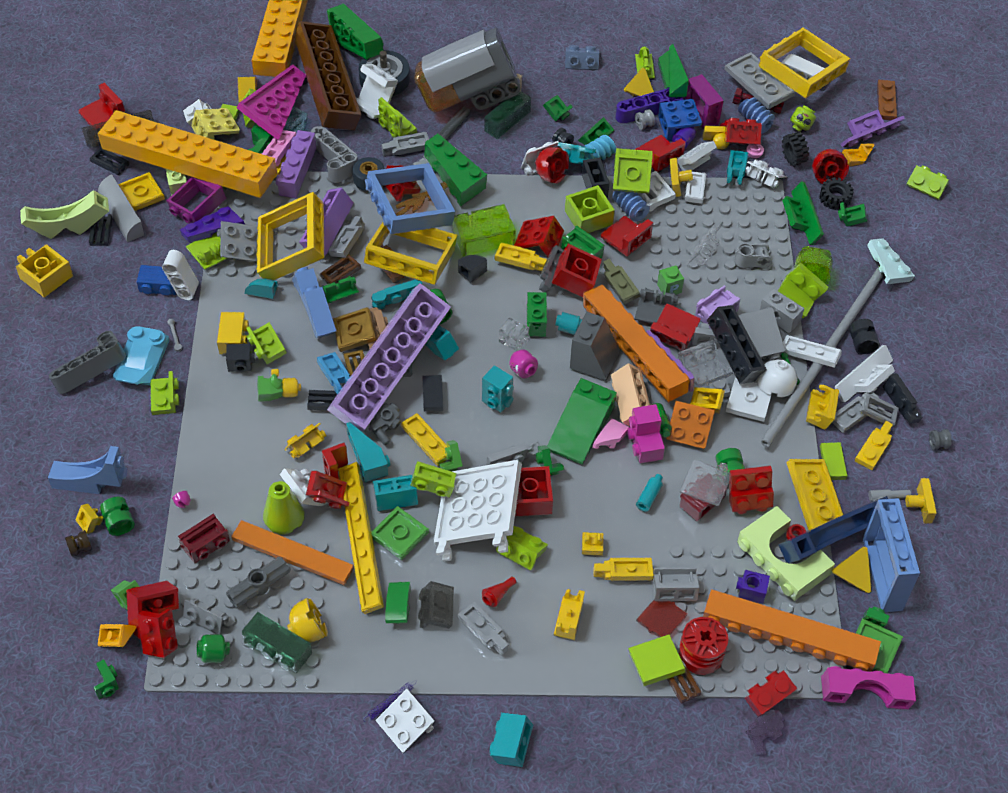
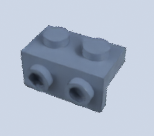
M570 45L569 48L566 47L565 68L597 70L599 68V49H596L595 46L579 48L577 45Z

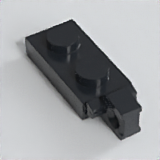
M897 373L891 374L882 387L894 405L898 407L901 415L910 424L919 423L923 417L916 409L918 402Z

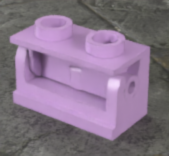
M724 285L720 289H715L710 296L701 299L697 303L695 316L699 317L703 323L708 324L707 319L717 307L733 305L737 312L740 298L728 290L725 291L726 286Z

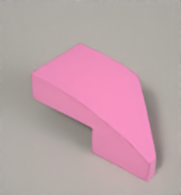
M611 419L594 441L593 448L599 449L600 445L615 448L616 442L622 440L627 434V428L629 427Z

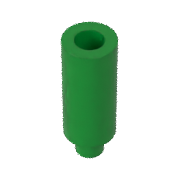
M655 403L661 417L660 434L663 437H669L672 429L663 405Z

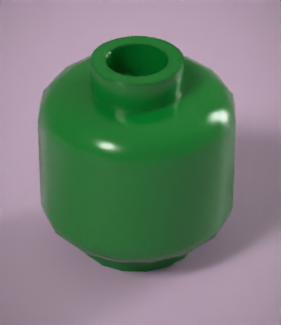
M205 634L201 637V640H197V658H201L203 663H222L225 655L230 653V644L225 642V638L221 634Z

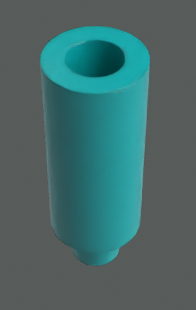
M656 474L655 477H651L636 502V507L641 511L647 512L651 508L663 486L661 482L663 479L662 475Z

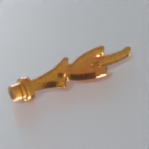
M444 181L440 183L443 190L448 187ZM428 192L412 194L413 199L397 204L396 209L404 208L395 213L396 216L405 214L412 207V213L417 212L423 206L425 198L428 197V201H431Z

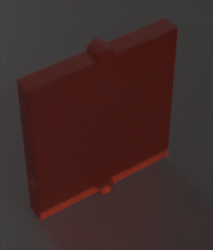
M653 600L636 621L647 628L649 633H654L660 638L671 635L686 618L687 613L677 607L675 602Z

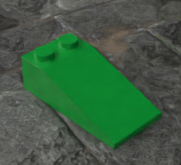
M580 378L549 440L547 447L550 448V451L583 465L593 447L594 441L602 431L615 407L617 392Z

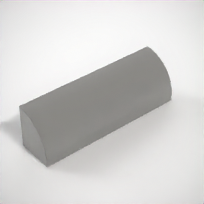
M109 175L100 183L98 193L108 198L109 213L112 214V218L127 242L144 236L139 217L113 175Z

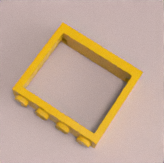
M801 28L797 32H793L789 37H785L781 42L774 44L768 50H764L760 56L759 67L804 98H807L845 73L850 58L805 28ZM800 45L829 64V66L806 80L777 59Z
M314 192L258 217L256 269L263 279L276 280L324 258V204ZM307 214V248L273 263V229Z
M382 222L366 247L364 263L435 285L455 251L457 235L436 228L393 234L444 250L438 263L432 264L381 248L382 243L390 233L387 226H384Z

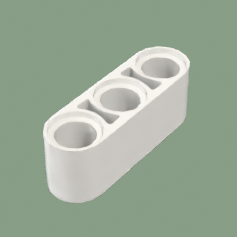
M788 54L781 62L806 80L825 69L794 54Z
M170 250L162 269L176 294L181 299L191 300L199 281L183 253L177 250Z

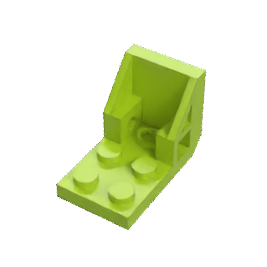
M616 148L613 191L649 194L652 151Z

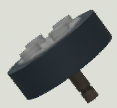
M383 50L380 52V55L369 59L363 58L359 63V82L362 88L367 77L366 74L360 71L363 64H374L398 80L392 96L403 92L409 85V63L404 56L397 52Z

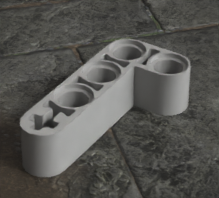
M321 126L314 127L311 132L315 133L316 151L328 160L329 181L339 183L352 177L353 166L358 161L357 154L326 128Z

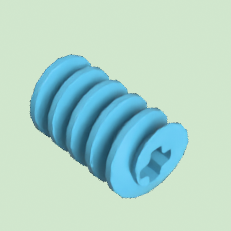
M607 135L600 136L585 145V148L596 149V153L590 154L585 152L584 159L600 157L601 160H605L606 157L616 153L614 141Z

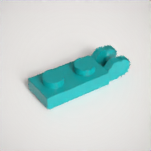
M560 142L557 145L558 148H562V150L568 153L569 162L583 164V160H587L584 159L585 152L590 154L596 153V149L585 148L586 146Z
M731 150L727 168V183H731L732 176L738 177V185H742L748 152Z
M415 279L373 293L371 296L372 307H377L380 310L384 309L386 305L399 303L407 299L412 290L418 284H422V282Z

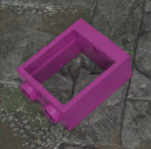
M702 74L688 79L687 97H684V100L694 99L702 121L701 127L704 129L705 126H718L724 100Z
M191 177L166 201L170 207L169 211L171 214L181 217L189 224L202 219L206 215H210L227 198L222 186ZM199 191L208 195L192 212L183 207Z

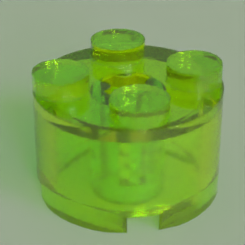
M803 247L796 256L794 268L799 263H802L828 285L833 266L831 252L816 247Z

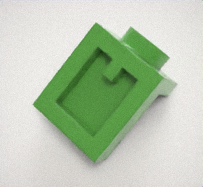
M455 440L447 441V448H444L447 460L450 459V461L441 463L439 466L441 469L451 472L457 471L458 467L463 466L458 443Z

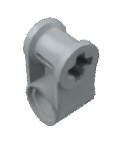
M766 243L740 244L736 252L735 264L742 268H764L771 265L772 258L768 253L769 245Z

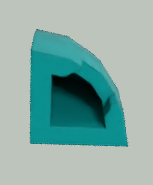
M256 279L246 287L244 294L274 299L279 284L278 281L270 279Z

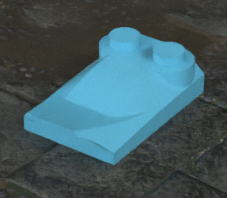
M136 326L127 333L128 340L124 347L126 358L117 364L113 379L131 384L151 386V379H154L170 339L169 336L160 330Z

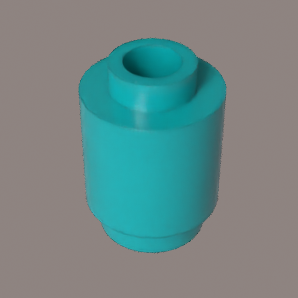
M562 312V315L557 316L555 326H558L559 331L575 335L582 319H580V316Z

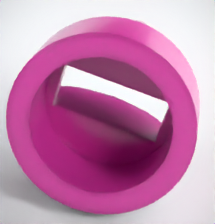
M187 491L178 492L172 497L175 505L179 508H186V506L190 505L191 499Z

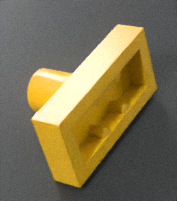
M677 158L670 159L672 188L676 194L675 197L681 196L680 182L692 181L693 174L692 170L679 171Z
M921 478L917 487L918 495H906V507H921L923 522L932 523L936 515V508L929 478Z

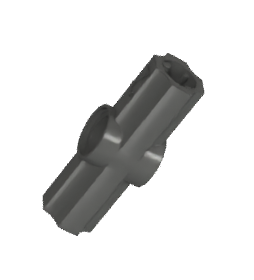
M277 557L261 569L251 570L247 578L228 590L226 595L233 606L238 608L254 596L265 594L269 586L290 573V569L282 557Z

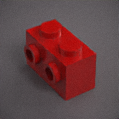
M776 670L765 677L766 683L761 686L757 683L747 690L749 695L744 699L757 716L764 714L797 689L784 670L779 673Z

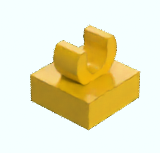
M89 504L81 505L75 520L82 530H85L88 534L94 531L96 525L102 523L103 516L98 517V509H92Z
M582 532V555L603 556V533Z

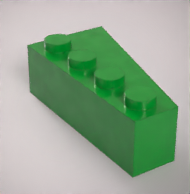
M436 134L425 142L424 157L435 172H438L442 182L446 183L452 196L456 197L460 207L486 189L487 174L441 135Z

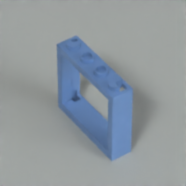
M429 163L368 171L367 179H365L366 190L369 191L371 200L375 202L377 212L382 216L384 226H387L390 234L453 225L455 210ZM421 180L437 210L396 216L381 186Z
M899 498L882 499L877 501L864 534L863 542L864 546L868 549L869 565L881 609L885 612L903 611L920 571ZM868 541H874L873 545L869 546Z

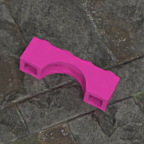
M839 666L828 667L821 676L823 701L845 703L853 691L866 689L876 693L884 701L887 708L909 710L916 702L914 678L903 673L887 674L882 671L868 672L858 668L850 670L841 669Z

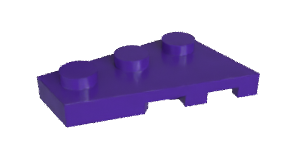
M227 206L211 215L204 216L194 223L187 224L184 228L180 229V232L191 243L209 238L213 233L218 232V229H221V221L244 225L245 223Z

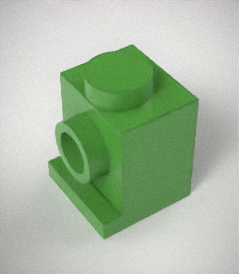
M124 580L110 591L120 606L127 610L126 590L140 586L136 580L132 582Z

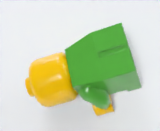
M272 369L271 378L258 376V402L272 401L282 396L285 398L297 397L298 391H301V383H298L296 378L278 379L279 369Z

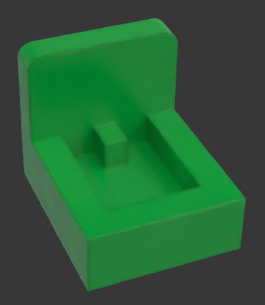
M558 95L543 105L555 122L560 118L562 120L566 119L570 115L569 111L573 108L572 105L567 107Z
M844 202L840 203L841 210H838L840 221L843 220L846 226L867 222L864 204L846 208Z
M546 445L538 446V453H536L537 464L541 467L549 466L550 476L560 473L559 471L565 470L564 465L561 463L552 464L549 447Z
M869 607L863 615V619L881 627L887 624L890 617L885 614L884 610L878 607Z
M104 659L96 663L99 673L104 682L94 687L99 700L103 697L112 696L119 689L115 679L118 675L112 664L108 666Z

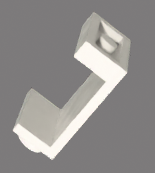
M363 64L360 71L366 74L367 77L360 96L356 100L360 111L365 112L371 119L379 118L378 99L382 97L390 103L398 80L374 64Z

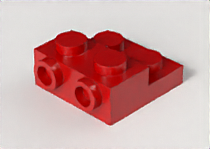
M771 466L730 470L729 502L732 512L744 514L747 510L754 509L763 512L773 507L774 491L772 488L773 471Z

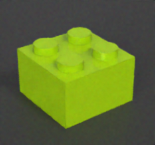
M599 185L567 195L565 198V212L574 226H579L587 233L613 225L615 210Z

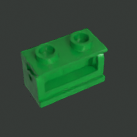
M575 226L571 232L562 237V250L570 244L600 259L603 258L604 244L579 226Z
M527 292V336L546 337V292Z

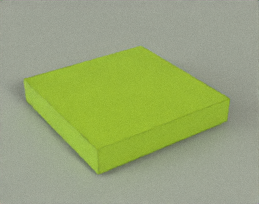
M670 635L628 648L643 686L685 673V667Z

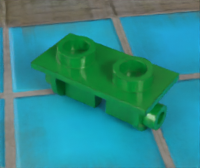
M348 276L345 279L339 280L337 284L334 282L321 286L328 304L359 293L355 285L356 279L354 276Z

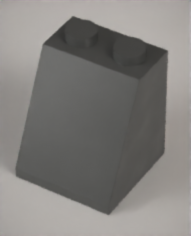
M586 311L572 339L570 368L606 381L620 350L606 319Z

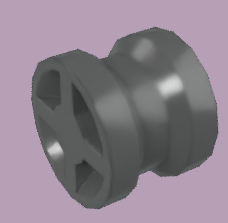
M943 429L941 432L936 430L930 431L929 443L932 450H938L939 448L949 449L951 447V434L948 429Z

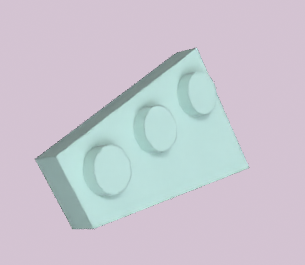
M873 239L869 241L867 246L874 260L879 262V270L885 274L886 278L884 280L886 284L910 282L913 280L915 275L904 264L899 255L892 250L886 240Z

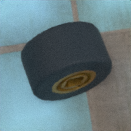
M373 157L359 159L352 169L354 184L357 188L368 191L366 190L365 183L368 171L385 169L384 164Z

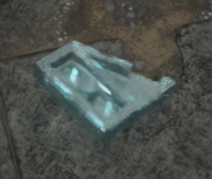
M293 107L283 130L296 133L298 130L305 131L308 114Z

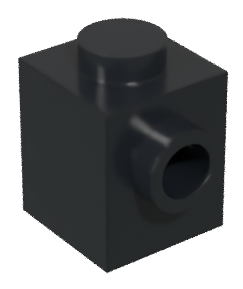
M227 344L226 364L228 372L252 371V363H255V351H251L250 344Z

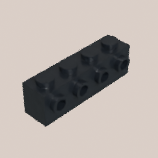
M734 306L717 307L707 319L717 342L739 384L755 382L767 370Z

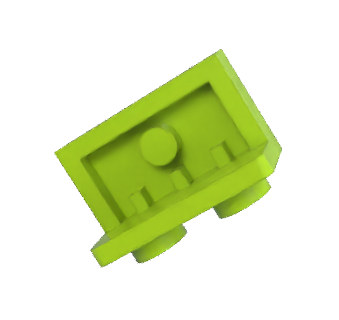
M916 165L906 185L939 200L945 188L949 185V179L942 173L935 174L931 172V169L922 165L920 167Z
M270 322L254 331L251 330L250 326L246 328L249 333L246 337L252 346L256 345L257 348L254 351L259 360L263 358L266 364H269L287 354Z
M417 461L410 486L416 487L418 490L436 493L441 497L446 496L450 498L455 487L454 482L457 473Z
M513 526L512 535L506 536L508 552L500 554L531 570L534 568L536 559L546 551L548 544L540 538L524 532L522 528Z

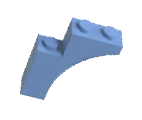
M308 267L298 269L292 281L303 301L315 338L334 334L336 328L323 288L319 287L314 268L308 269Z
M110 446L109 451L96 460L77 463L54 461L48 480L54 489L100 494L102 487L106 485L120 487L122 480L127 476V467L124 466V457L121 455L119 447Z

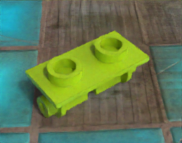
M641 47L639 54H635L637 73L640 69L645 68L648 77L655 78L652 54H649L647 47Z

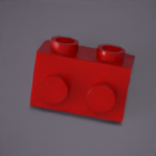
M387 165L386 169L396 168V167H404V166H402V165H399V166ZM417 181L385 185L396 201H401L404 194H419L421 191Z
M311 471L306 495L313 497L314 502L329 503L328 507L334 509H341V506L349 507L350 502L343 500L347 482L319 471Z
M166 609L160 614L141 611L137 614L143 654L165 658L178 648L171 609Z

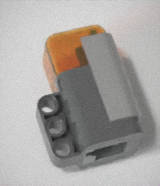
M496 27L487 32L483 29L422 57V61L415 66V83L427 107L435 113L463 102L468 98H471L477 109L482 110L511 98L520 92V80L515 71L513 61ZM510 83L517 84L515 88L508 87ZM494 90L501 91V94L494 95L492 92ZM484 97L486 100L479 102L477 98Z

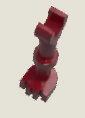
M737 87L732 103L739 104L740 99H751L754 96L743 93V89ZM784 101L770 109L780 114Z

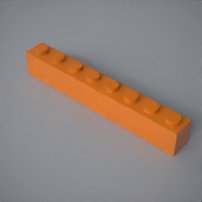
M602 284L583 293V307L588 312L606 319L617 345L668 402L688 393L690 381L687 374L678 368L676 362L667 356L665 350L656 344L654 338L645 332L644 327L634 320L633 315L624 309L622 303L613 297L610 290H607Z
M713 589L710 591L703 617H710L719 621L731 632H743L754 639L762 638L776 646H788L796 652L804 651L818 659L826 658L833 660L837 665H849L868 672H872L876 664L881 644L879 640Z

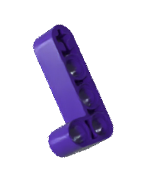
M669 88L627 99L617 104L616 120L623 124L635 121L636 113H644L648 109L654 115L659 114L660 103L680 101L683 98L669 97Z

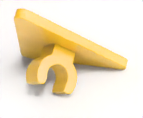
M645 68L640 69L624 88L625 92L637 97L654 92Z
M862 547L833 568L832 573L863 592L870 593L867 547Z

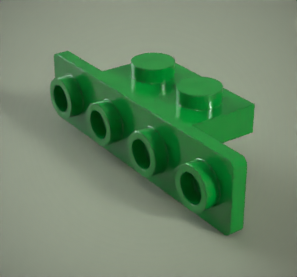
M801 181L791 191L793 198L786 196L782 202L790 226L794 229L805 231L809 244L814 245L824 233L806 183Z

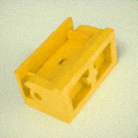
M221 312L217 338L219 354L226 353L227 344H247L245 332H248L246 328L249 327V320H245L244 312Z

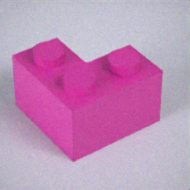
M657 405L633 408L632 416L629 417L630 428H627L629 440L633 441L632 449L634 456L638 457L639 463L663 460L665 447L660 435L661 417Z

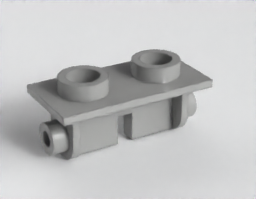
M198 599L185 600L183 617L217 634H221L222 624L226 625L229 620L225 612L215 608L209 611L210 606Z

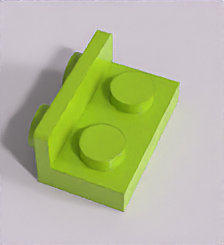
M169 371V378L151 379L152 415L176 413V405H179L178 393L176 394L175 390L179 389L178 378H174L173 371Z

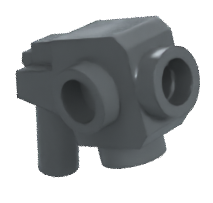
M384 403L375 414L368 428L369 431H373L378 436L383 445H387L390 442L385 431L387 429L395 430L401 423L399 419L400 409L394 403H390V405Z

